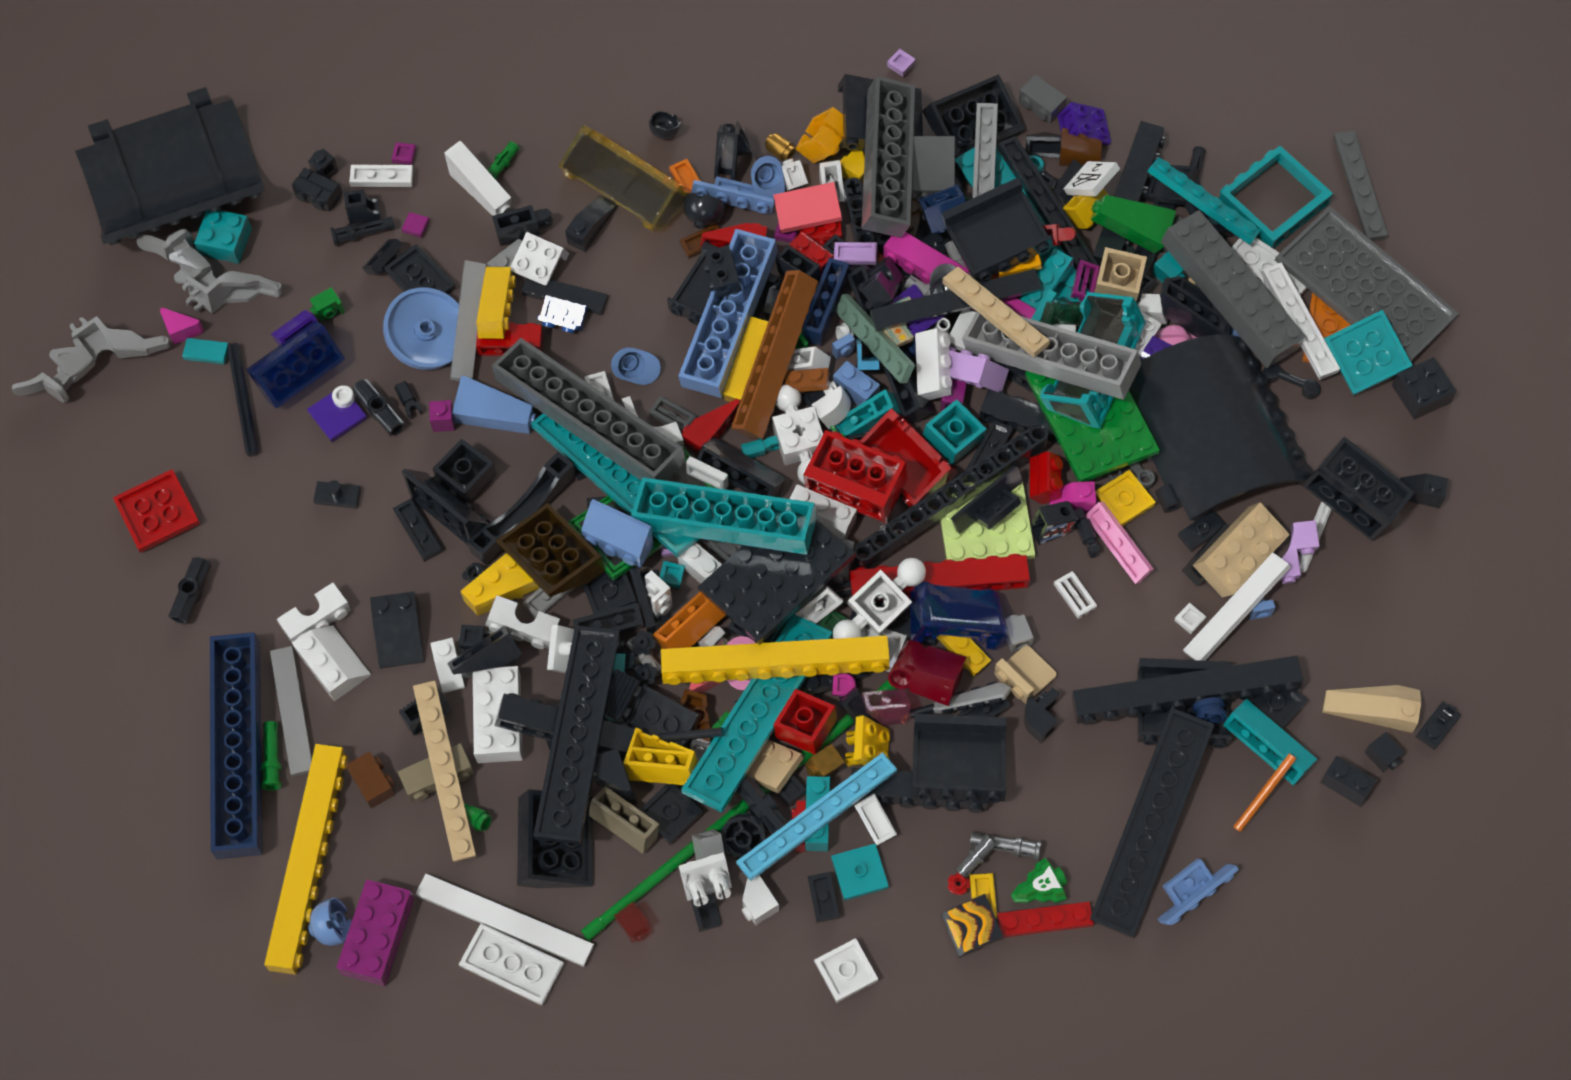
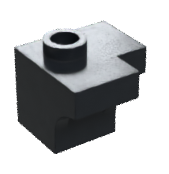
M364 189L344 192L345 209L349 223L354 224L381 219L378 199L369 198Z

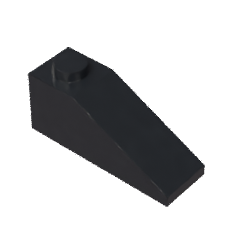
M601 195L598 196L574 217L565 230L567 243L586 252L618 207V204Z
M503 626L447 664L453 675L504 667L507 664L514 663L522 655V652Z

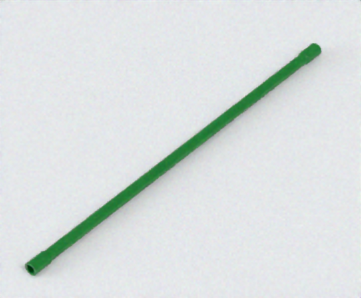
M887 680L866 700L873 708L898 688L890 685ZM848 715L844 716L832 727L819 751L854 724ZM805 750L801 751L803 760L796 770L804 765L814 754ZM759 786L760 789L764 792V794H768L772 791L765 787ZM741 800L705 831L714 829L720 833L730 817L738 813H745L748 810L747 804ZM693 840L601 916L595 918L580 930L588 941L592 940L609 923L694 855Z

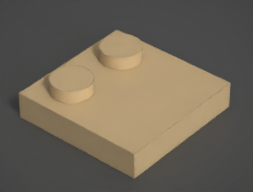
M768 740L745 777L751 776L758 785L779 793L803 760V756L797 751Z

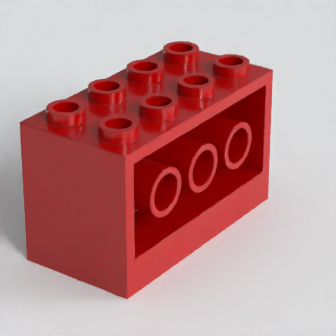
M825 430L803 474L807 489L857 509L858 513L885 524L908 480L906 462L903 458L897 455L890 456L877 447H867L857 439L850 440L839 432H829Z

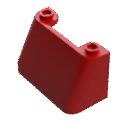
M892 408L860 440L867 447H877L885 454L890 456L897 455L906 462L908 480L902 490L904 495L902 499L910 507L937 491L959 473L901 414Z

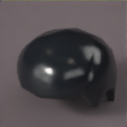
M658 111L652 114L649 120V129L659 139H670L678 133L681 121H678L676 114L671 115L668 112Z

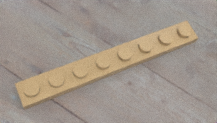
M431 681L414 685V694L453 862L474 858L476 853L436 682Z

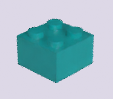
M208 209L194 244L198 253L203 257L239 264L252 227L248 217L245 215L220 210L210 212Z
M956 399L925 425L923 437L951 465H954L982 441L987 429Z

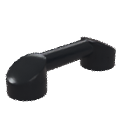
M1277 364L1263 369L1262 374L1266 376L1268 383H1275L1280 378L1302 387V395L1306 399L1313 400L1319 395L1320 386L1314 379L1305 380L1281 370V367Z

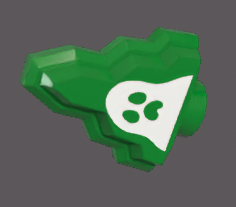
M1044 858L1035 864V869L1028 873L1027 881L1019 884L1012 892L1011 897L1014 903H1029L1034 900L1041 903L1048 901L1058 903L1067 900L1063 886L1067 884L1065 875L1060 867L1053 869L1047 859Z

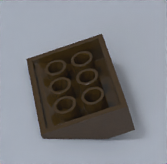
M549 503L496 540V543L548 597L588 584L605 571L602 556Z

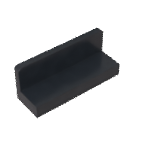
M638 567L631 568V579L647 633L651 632L654 634L670 619V614L668 612L664 616L661 615L658 619L654 617L652 603L647 596L645 576L650 571L640 573ZM652 570L658 576L657 570Z

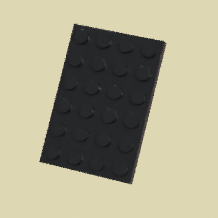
M816 520L807 555L743 545L698 586V590L756 643L761 645L856 557V553L821 522Z

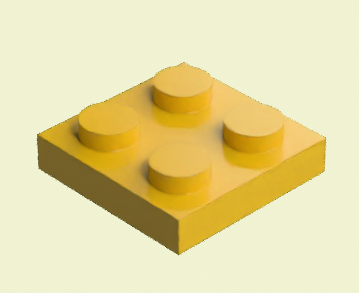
M1130 470L1095 491L1098 502L1103 501L1121 526L1126 525L1156 504Z

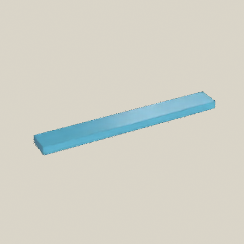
M882 752L737 860L736 864L750 881L754 880L897 772L896 767Z

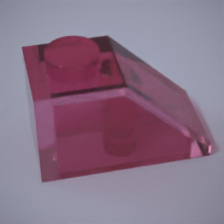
M905 689L862 692L861 696L867 713L881 724H905L911 708Z

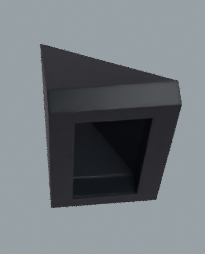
M1049 132L1026 135L1025 151L1029 156L1059 158L1061 135Z

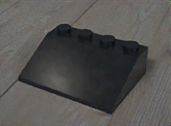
M999 74L932 102L922 110L931 130L936 136H955V159L975 148L977 103L998 104L996 142L1025 130Z
M403 469L401 471L413 501L467 546V541L482 526L490 523L483 514L479 516L475 513V509L467 501L463 503L458 499L459 496L454 490H447L438 477H431L426 472Z
M528 789L518 797L517 886L532 888L592 887L593 818L589 816V810L593 797H589L581 845L535 840L533 834L542 791Z

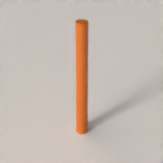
M1290 753L1287 755L1233 826L1239 832L1244 829L1295 762L1296 757Z

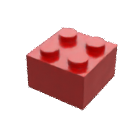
M795 689L773 724L775 736L784 742L815 755L837 721L836 707Z

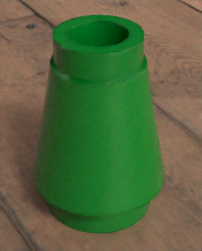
M464 803L469 825L475 831L484 832L491 824L492 816L486 810Z

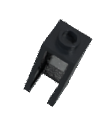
M731 123L720 125L717 131L714 179H716V176L719 177L721 173L729 174L730 180H735L737 176L741 127H735Z

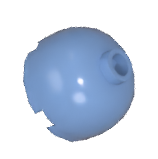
M338 898L324 900L311 912L310 924L308 926L309 932L323 945L336 946L345 943L352 921L351 919L346 920L344 913L348 912V910Z

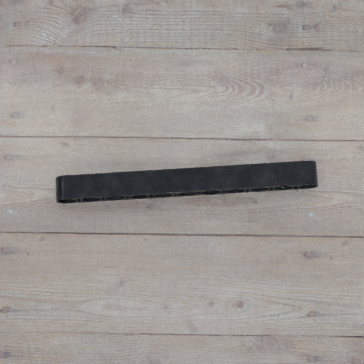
M1042 424L1031 426L858 543L854 548L856 553L854 558L855 566L858 568L871 567L986 489L1013 465L1018 467L1043 450L1048 440L1049 433L1047 427ZM1039 435L1042 439H1035L1033 436ZM1023 447L1026 450L1019 451L1016 448ZM1000 459H1007L1008 462L1003 463V462H1000L999 460H1000ZM987 470L991 474H983L982 471ZM971 482L974 485L966 486L964 483ZM948 494H954V495H956V497H955V498H949V497H947V495H948ZM937 506L939 509L932 510L929 507ZM917 517L920 518L921 521L914 522L911 519ZM900 529L904 532L902 534H896L894 531ZM883 541L886 545L878 546L876 543ZM861 553H865L868 555V557L860 558L858 555Z

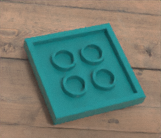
M1383 310L1324 338L1353 396L1396 376L1401 371L1413 367Z

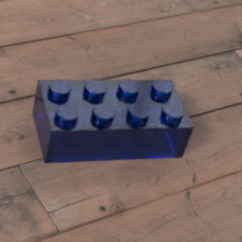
M315 320L248 367L246 371L267 402L277 409L340 364L345 358L324 325Z

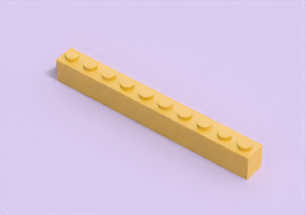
M887 636L771 642L762 643L761 645L754 643L661 649L663 684L677 685L689 682L698 684L706 681H745L756 678L766 680L773 677H813L823 674H859L872 671L880 673L889 671Z
M315 744L264 965L268 971L296 975L298 968H301L303 963V954L301 952L303 945H306L308 941L307 925L310 923V916L313 911L311 909L313 900H316L318 897L317 881L323 875L324 866L322 859L328 853L329 844L327 837L333 830L332 815L338 808V799L336 798L338 790L341 791L343 786L342 771L347 768L346 764H348V756H346L342 747Z

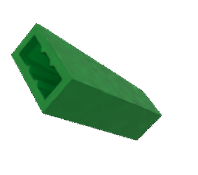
M1105 195L1100 200L1094 202L1091 209L1093 212L1091 220L1153 253H1157L1164 247L1161 240L1167 229L1172 226L1176 211Z

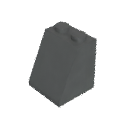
M913 136L912 199L919 201L920 198L954 186L955 136Z

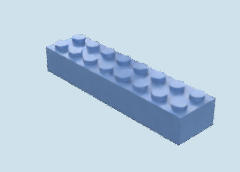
M735 229L729 246L742 291L717 298L715 291H711L678 375L681 387L719 398L723 396L750 316L753 317L778 252L776 239Z

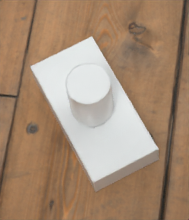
M552 625L547 670L566 673L574 629Z

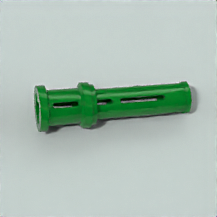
M267 721L263 723L264 762L261 765V771H263L261 788L267 791H274L282 787V783L279 781V771L282 769V765L278 762V723Z

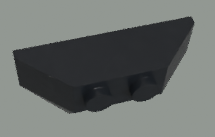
M1182 276L1164 279L1160 293L1163 316L1183 327L1195 337L1219 334L1229 335L1231 325L1199 287Z

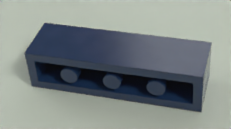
M833 258L828 259L802 326L801 333L807 342L819 346L822 345L848 280L849 263Z

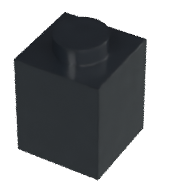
M1387 732L1373 741L1365 751V754L1383 773L1389 768L1392 771L1402 763L1400 759L1405 753Z

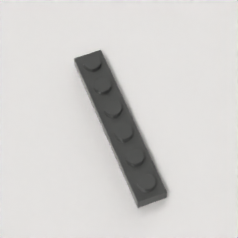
M1355 131L1335 133L1333 140L1363 234L1371 241L1387 239L1388 233Z

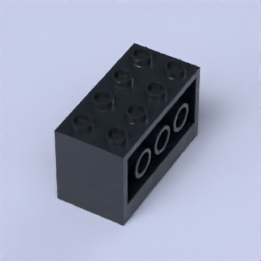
M1345 436L1327 454L1302 485L1371 541L1393 521L1415 493Z

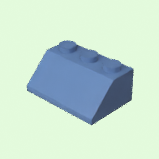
M592 499L581 529L582 537L593 548L596 546L609 556H617L628 565H636L641 568L653 548L651 526Z

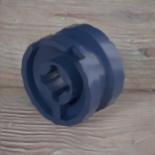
M1206 698L1192 705L1193 712L1196 714L1195 717L1214 725L1227 719V713L1223 710L1225 704L1222 698Z

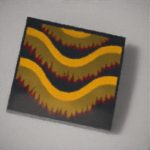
M986 894L968 900L941 914L959 958L981 950V947L1003 939V934Z

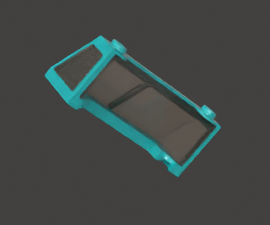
M1087 292L1080 304V311L1084 318L1077 333L1135 349L1146 321L1134 297ZM1056 380L1054 385L1047 384L1040 394V398L1047 410L1094 428H1101L1114 398Z

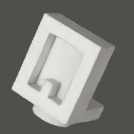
M792 158L781 162L787 191L808 184L800 160L794 162Z

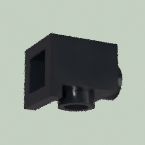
M324 148L314 152L308 160L310 170L328 179L339 171L335 158ZM328 166L329 169L323 172V169H325Z

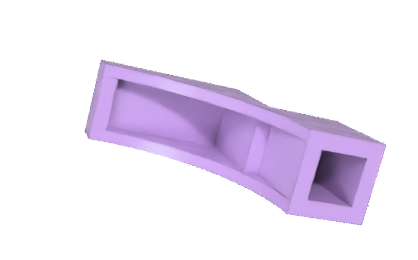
M1316 520L1292 524L1290 546L1282 557L1284 561L1289 563L1291 568L1279 580L1282 581V584L1295 583L1296 579H1299L1301 576L1298 559L1299 552H1301V555L1314 554L1315 550H1318L1319 540Z

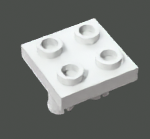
M724 853L710 855L709 857L690 861L679 866L687 901L693 899L695 906H701L699 898H701L703 905L707 904V895L716 893L717 899L720 900L723 899L722 891L725 898L731 895L729 888H732Z

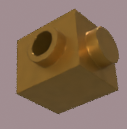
M830 744L812 756L805 763L809 776L828 777L837 771L845 761L834 746Z

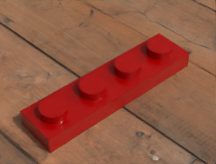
M1090 902L997 913V922L1003 938L1093 927V921L1089 920L1092 914Z

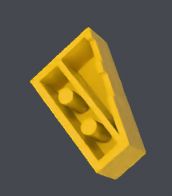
M635 728L623 765L629 780L684 785L698 764V760L693 750L673 742L667 743L660 740L656 735L650 736L643 733L641 729Z

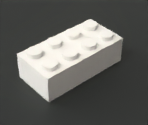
M518 666L498 667L473 672L474 756L477 763L523 760L522 733L494 726L503 694L514 693L521 697V675Z

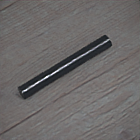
M724 728L659 733L658 737L665 742L724 736Z

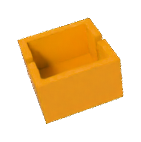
M832 107L813 117L805 131L812 138L803 134L795 149L813 164L820 160L824 161L830 155L834 156L839 151V144L844 138L843 114Z

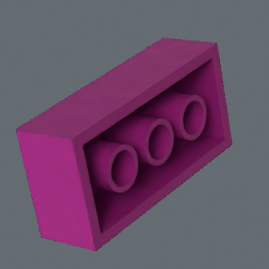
M366 879L336 967L341 975L386 987L415 899L411 890Z

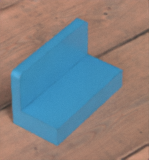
M856 339L857 369L878 370L879 359L875 355L862 356L861 340Z

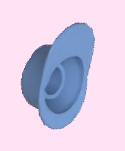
M772 156L759 158L751 169L754 194L774 199V194L785 192L781 163Z
M626 347L619 350L611 362L612 372L616 377L640 385L650 384L655 381L661 369L659 360L653 354L636 348Z

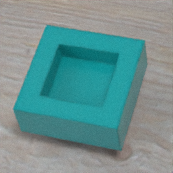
M663 561L659 578L668 586L680 589L685 565Z

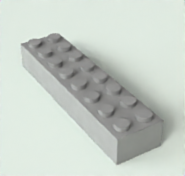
M976 312L962 338L966 351L974 353L973 355L984 354L990 356V360L1124 400L1141 366L1139 353L1136 349L1025 317L1022 318L1050 340L1049 346L1034 358L978 312Z

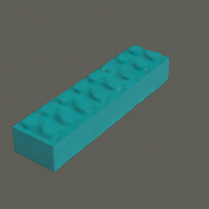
M642 477L631 517L650 525L652 531L807 555L817 520V512L813 502Z

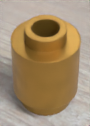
M779 133L770 134L765 141L766 150L782 161L791 159L796 152V147L793 146V143Z

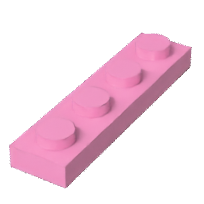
M1103 501L1098 502L1085 515L1135 584L1140 583L1154 570Z

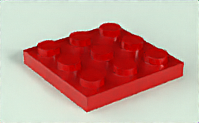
M173 469L113 497L140 553L200 524Z

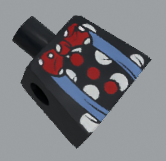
M1068 501L1039 507L1030 525L1037 544L1041 545L1071 533L1076 522L1085 518L1084 511L1081 507L1073 509Z

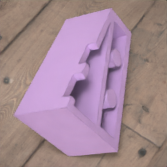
M949 347L951 359L950 377L952 380L964 381L968 384L976 385L975 387L981 389L984 387L996 392L1003 390L1009 369L990 361V356L979 353L978 357H976L970 351L961 350L959 353L956 352L957 349Z

